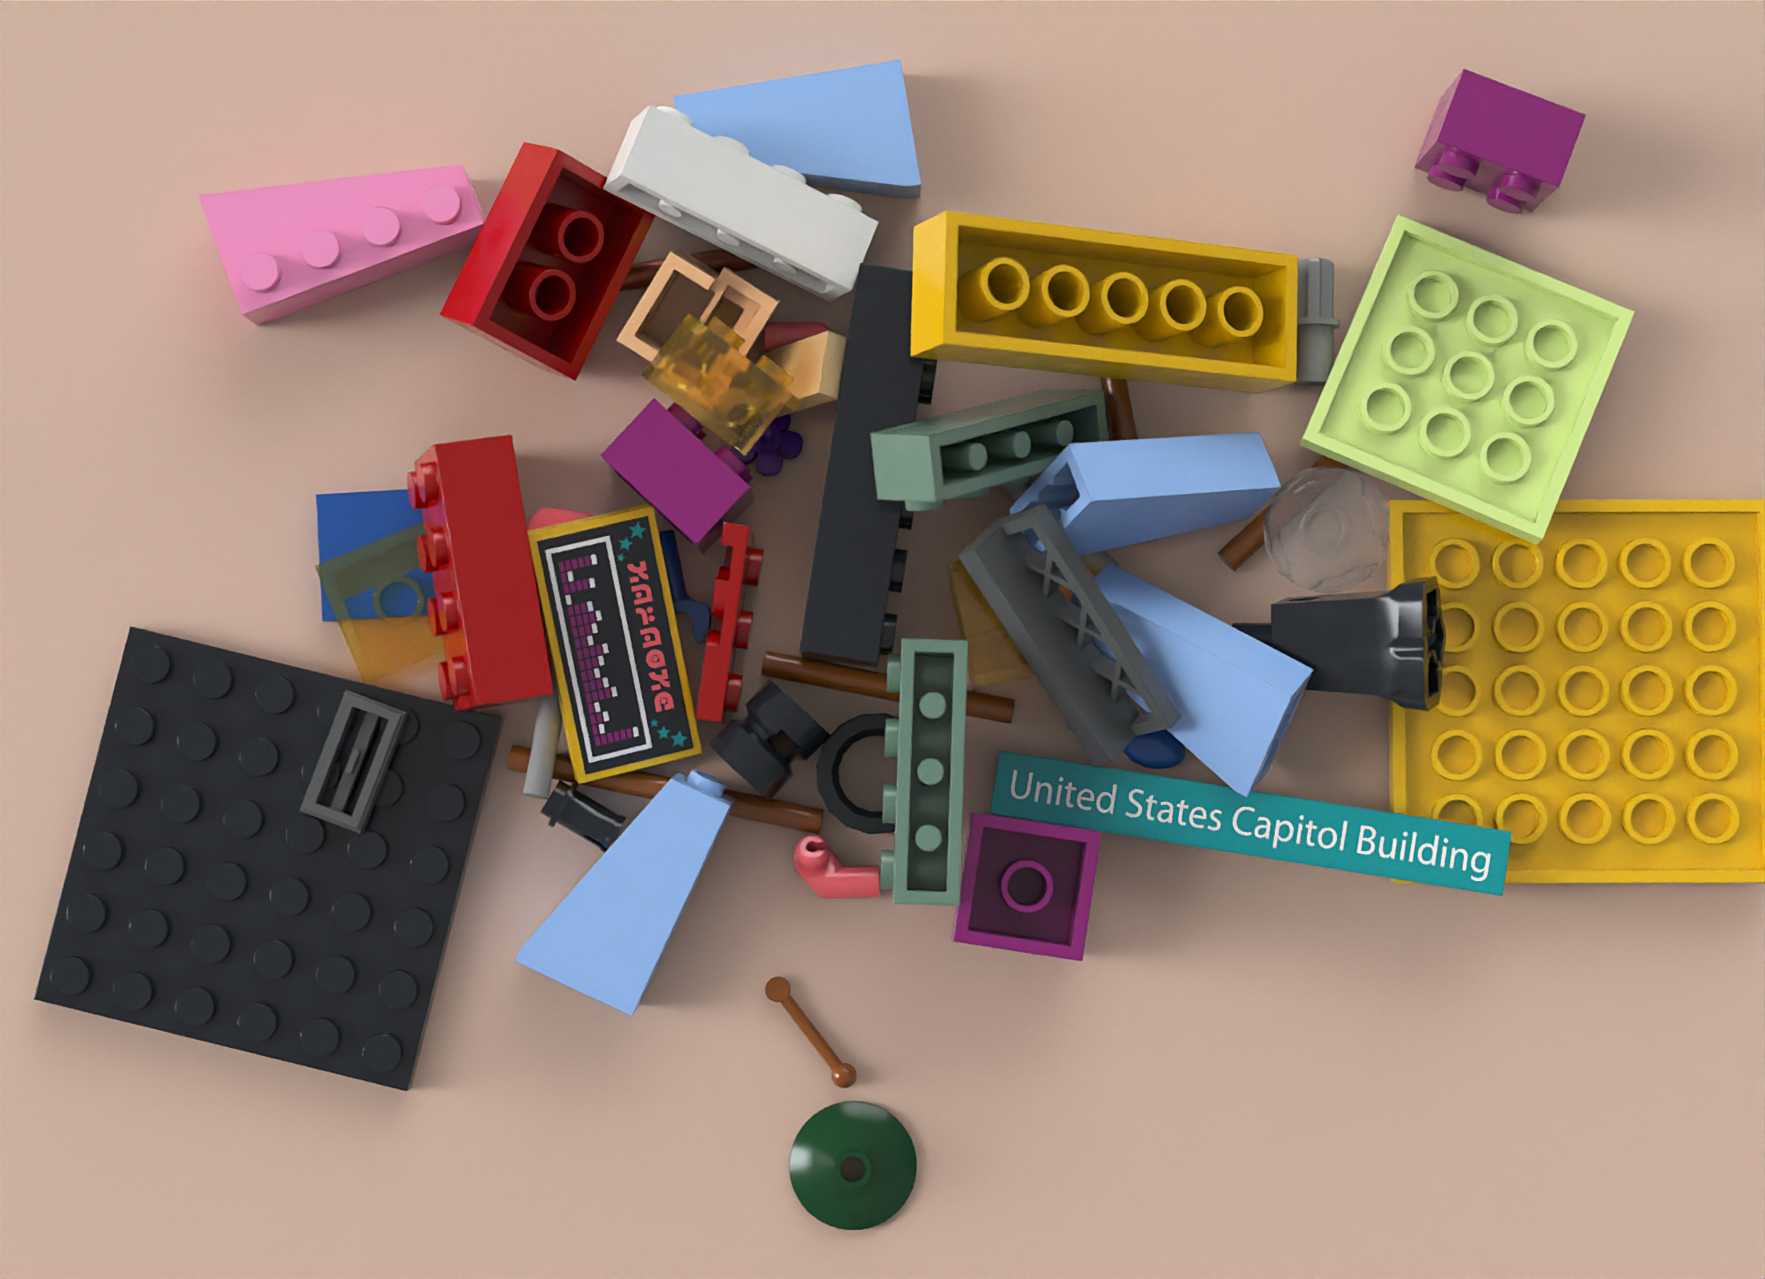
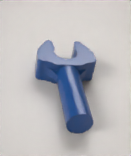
M674 530L660 531L659 537L675 615L686 614L690 617L695 640L697 643L703 644L711 624L710 607L707 603L696 602L687 595Z

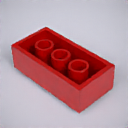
M512 434L434 444L414 461L415 471L407 473V488L412 509H422L425 534L418 535L417 549L422 572H432L436 598L428 599L427 610L433 636H442L446 661L438 662V681L441 695L444 700L452 699L456 713L527 702L553 694Z

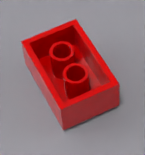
M523 142L440 315L542 370L576 381L656 215L604 190L607 177L563 151Z

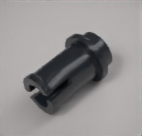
M559 780L540 813L551 819L548 823L551 827H554L557 822L596 845L605 853L619 832L626 817L616 814L576 790L579 783L574 781L570 786Z

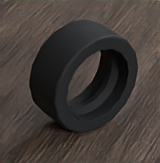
M887 713L861 714L840 724L823 743L816 764L817 789L827 810L846 827L866 834L895 832V824L882 823L883 811L871 812L859 808L845 796L839 783V766L843 754L853 743L870 736L885 737L886 719H899Z

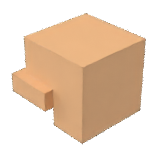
M677 249L669 252L616 340L658 367H662L657 375L658 379L709 411H712L780 303V300L728 267H724L721 273H718L682 249Z

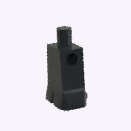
M1436 576L1410 579L1389 591L1287 597L1271 604V623L1232 624V627L1314 669L1305 690L1376 695L1392 700L1402 708L1429 711L1439 704L1442 687L1443 655L1446 645V628L1442 617L1440 590Z

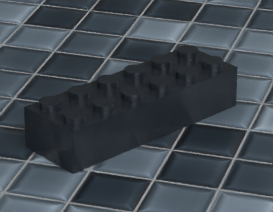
M860 263L799 647L802 657L877 668L879 654L888 656V653L892 654L898 614L886 613L889 591L902 593L908 550L896 549L899 529L911 530L914 511L906 510L905 501L877 499L871 433L917 422L918 403L931 405L937 359L911 357L913 271L865 263Z

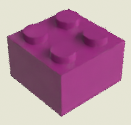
M1463 69L1439 100L1414 168L1427 172V180L1440 188L1461 192L1464 187L1488 195L1486 202L1501 211L1522 214L1525 209L1532 212L1559 188L1586 114Z
M653 398L600 456L611 470L647 503L654 506V509L704 555L722 536L724 522L734 523L755 500L752 490L748 485L753 477L749 474L751 471L723 445L713 453L701 441L707 436L702 431L703 427L676 401L666 409Z
M970 812L960 878V906H956L952 941L1083 961L1102 832Z

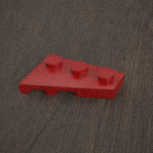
M727 522L723 524L721 545H726L727 549L724 566H720L718 576L715 579L712 600V617H715L714 628L709 630L696 711V719L701 721L724 724L726 711L737 713L739 709L744 675L733 673L736 648L748 650L754 612L743 610L747 585L759 586L764 557V549L753 547L755 537L750 526Z

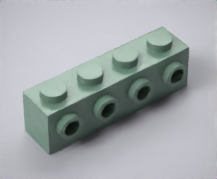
M1042 389L871 433L877 499L905 501L906 510L928 511L945 507V500L950 498H974L988 495L992 486H1013L1030 483L1033 481V475L1042 474L1068 444L1108 441L1104 390Z
M902 638L901 654L888 653L887 693H899V719H886L885 758H897V783L884 784L882 823L895 824L894 850L881 849L880 889H893V904L960 906L968 640Z

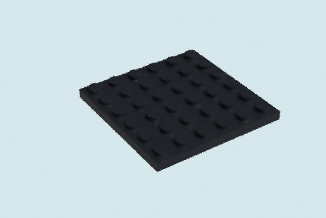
M130 626L34 1000L409 1091L412 1087L504 718L474 710L455 713L454 705ZM345 690L409 713L364 833L354 832L299 811ZM356 708L321 799V805L329 808L331 806L367 711ZM380 717L345 808V814L353 815L389 721L388 719Z

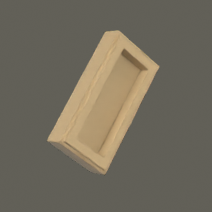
M826 331L760 354L751 414L771 420L838 399L847 348V337Z

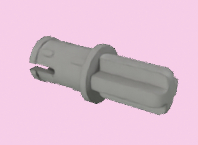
M1309 258L1298 261L1296 382L1294 384L1300 386H1324L1333 366L1334 329L1340 327V320L1334 318V264L1331 260L1325 258Z

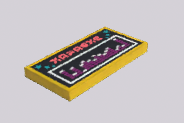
M648 503L527 531L542 624L575 780L581 784L702 754L654 506Z

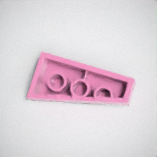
M462 164L198 195L241 313L256 326L473 246L486 220L473 182Z

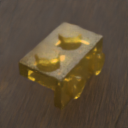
M689 313L641 375L743 455H746L784 405L793 412L801 405L802 401L787 390L794 378L765 355L755 365L738 352L746 340L714 316L710 323L705 326Z

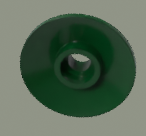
M862 1101L835 1103L815 1113L799 1130L793 1142L789 1158L791 1184L800 1203L813 1217L822 1223L843 1230L868 1229L894 1216L909 1198L917 1172L915 1148L902 1123L885 1109ZM848 1157L860 1158L866 1168L862 1177L856 1180L845 1178L840 1170L843 1160Z

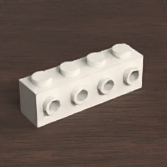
M649 105L631 121L604 185V190L828 302L852 290L858 275L859 265L864 260L878 225V221L861 213L862 207L857 202L839 194L825 195L806 185L805 177L799 172L782 165L769 166L749 156V149L739 141L726 136L712 137L692 127V120L676 109L665 106L655 108Z

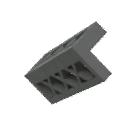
M1046 504L994 520L957 555L1095 766L1113 762L1136 736L1172 728L1182 717ZM1033 528L1047 549V555L1032 548L1022 531ZM1059 584L1074 591L1082 604L1081 608L1066 601L1058 588ZM1093 637L1108 644L1116 657V661L1099 652L1092 641ZM1126 689L1142 697L1151 712L1139 714L1126 694Z

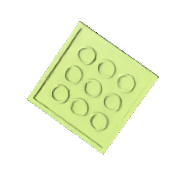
M1398 214L1299 445L1538 545L1549 525L1635 312Z

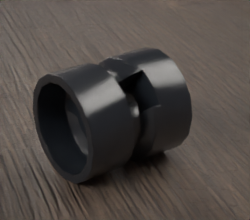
M768 679L745 704L748 716L744 720L731 719L708 745L752 787L770 801L793 776L791 763L795 759L807 761L830 734L773 681ZM774 735L773 740L768 743L766 741L767 738Z

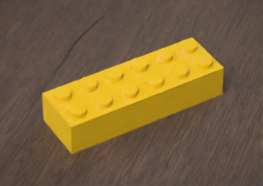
M946 210L914 226L911 357L1258 394L1296 382L1298 255Z

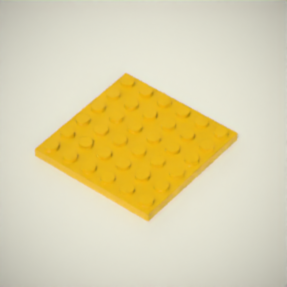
M1559 499L1544 537L1538 545L1431 500L1387 501V591L1393 590L1399 584L1410 579L1436 576L1440 590L1442 617L1446 628V645L1443 655L1442 687L1439 704L1429 711L1402 708L1388 699L1390 812L1511 831L1512 835L1504 883H1765V499ZM1390 878V883L1393 884H1424Z

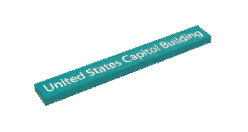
M1000 750L990 807V814L1499 896L1503 895L1512 835L1511 831L1259 791H1252L1248 797H1245L1227 786Z

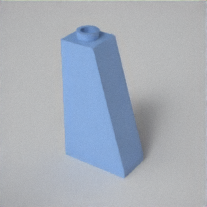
M901 60L673 96L675 109L684 113L692 120V127L712 137L726 136L739 141L749 149V156L769 166L782 165L799 172L805 177L806 185L810 187L905 199L920 197L921 180Z
M1260 432L1070 443L1014 503L1009 511L1012 515L1046 504L1077 554L1082 556L1249 519L1281 488ZM1033 528L1022 531L1032 548L1047 555V549Z
M1109 563L1094 580L1182 716L1172 728L1167 730L1234 791L1248 797L1269 771L1314 669ZM1073 592L1069 602L1081 608L1082 604ZM1093 637L1092 641L1099 652L1116 661V657L1108 644ZM1126 689V694L1146 712H1151L1142 697Z
M692 769L689 776L680 772L676 773L521 947L515 961L632 1016L643 1000L735 803V798L724 794L727 785L718 778L697 769Z

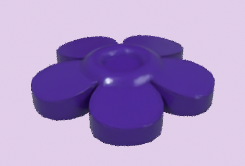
M747 410L742 412L735 420V430L740 437L732 441L730 452L744 465H748L756 459V470L762 476H775L782 471V457L785 459H795L800 455L803 440L799 433L787 431L791 423L790 414L771 420L764 418V423H762L759 416L753 415L751 411Z

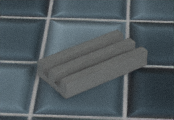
M345 690L299 811L354 832L364 833L409 713ZM356 708L367 712L329 808L321 805L320 802ZM380 717H383L389 721L353 815L350 816L345 814L344 811Z

